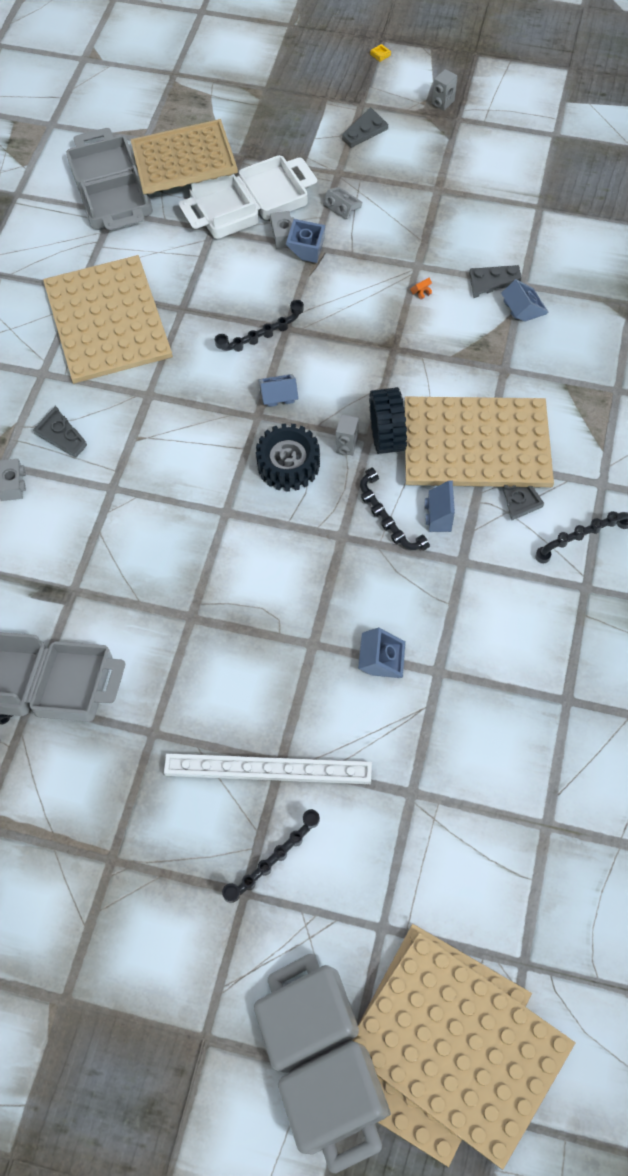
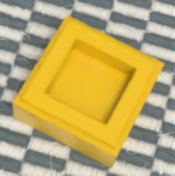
M380 44L370 50V55L381 62L391 56V51Z

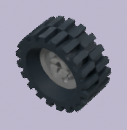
M395 387L371 390L369 394L370 420L377 454L405 451L407 447V427L400 389Z
M286 423L281 424L282 428L279 429L277 425L273 426L272 432L266 430L264 432L265 437L261 436L259 444L257 443L256 445L257 467L259 475L261 474V479L264 482L267 480V485L270 487L275 485L276 490L279 491L281 487H285V492H290L292 487H294L295 491L300 490V485H303L304 488L307 487L308 480L313 482L315 475L319 473L320 447L316 436L313 437V433L310 430L305 432V427L300 426L298 429L296 424L292 423L291 427H286Z

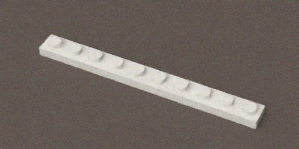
M166 754L164 775L371 784L372 762Z

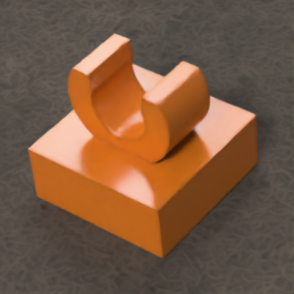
M430 277L410 288L412 294L414 295L418 292L420 299L425 298L423 291L428 296L432 294L431 288L428 287L432 284Z

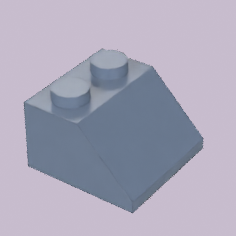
M293 219L286 245L301 260L317 263L324 242L325 225Z
M517 279L501 292L504 297V303L512 310L511 314L515 319L528 321L549 313L534 288Z
M293 374L258 379L263 404H267L268 407L276 406L278 402H284L285 404L295 403V400L299 399L296 378Z
M453 480L429 490L428 498L424 499V508L428 509V514H425V525H429V532L452 531L455 514Z
M379 627L363 632L358 669L372 676L402 678L406 641Z

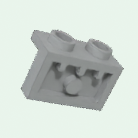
M336 187L327 190L323 204L343 218L348 219L351 211L361 208L363 202L342 188Z

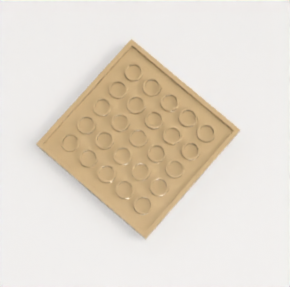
M221 119L131 139L143 194H152L160 190H169L178 186L183 187L187 184L200 183L204 180L217 179L221 176H231L234 173H238Z

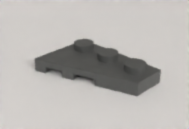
M370 107L342 134V139L352 148L388 130L389 124Z
M519 265L470 268L469 271L474 298L479 297V294L485 292L487 294L491 293L493 289L499 287H508L515 279L521 281L522 278Z
M56 405L33 429L37 436L75 458L87 446L84 438L72 427Z
M504 485L503 487L511 521L544 506L543 500L533 486L516 487V485L509 487Z

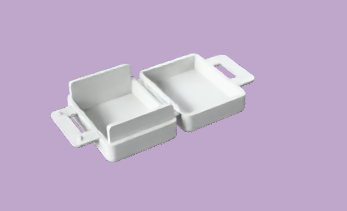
M278 155L241 169L238 177L233 174L231 176H221L217 179L204 180L200 183H191L190 198L180 201L179 206L192 228L198 229L207 226L215 239H220L256 225L259 222L258 211L263 219L270 220L271 213L291 212L306 206L308 203V193L305 188L315 185L317 178L303 158L286 161L283 156ZM298 167L306 179L300 181L292 168ZM194 205L201 217L200 219L197 218L191 206Z

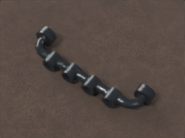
M293 300L290 303V311L292 313L290 316L280 317L273 324H264L262 329L258 331L251 330L247 336L242 338L235 337L231 343H229L227 335L218 334L214 339L215 346L223 351L234 349L240 352L243 350L244 344L249 342V344L255 345L261 336L271 338L274 330L286 331L288 324L295 321L303 313L304 304L301 300Z
M373 467L365 471L366 475L360 481V488L363 492L361 498L365 504L369 502L372 504L373 507L370 509L375 517L381 516L383 520L380 523L385 531L389 529L392 531V541L396 545L401 543L408 550L421 549L424 551L429 548L430 544L423 534L415 538V543H410L406 539L403 531L399 530L382 503H379L373 491L368 488L367 483L369 481L371 483L379 480V476Z
M611 511L606 519L594 518L587 527L578 525L575 527L574 532L570 534L561 532L556 540L549 542L544 547L538 548L535 558L539 563H547L551 558L552 549L556 547L564 548L568 542L573 540L580 541L587 534H597L601 528L606 526L614 527L617 524L621 529H628V513Z
M313 809L305 811L303 814L304 825L298 831L291 832L290 838L283 845L276 846L274 853L267 860H261L254 872L242 878L240 885L237 886L236 884L229 883L223 887L222 895L224 900L228 903H234L246 890L254 889L255 881L262 875H269L271 867L277 861L285 860L287 852L293 846H300L303 837L312 828L318 826L320 822L319 813ZM294 836L300 837L298 841H294L292 838ZM280 850L284 851V854L281 856L277 855V852ZM267 865L268 869L262 870L261 867ZM247 880L253 881L251 885H246L245 882Z

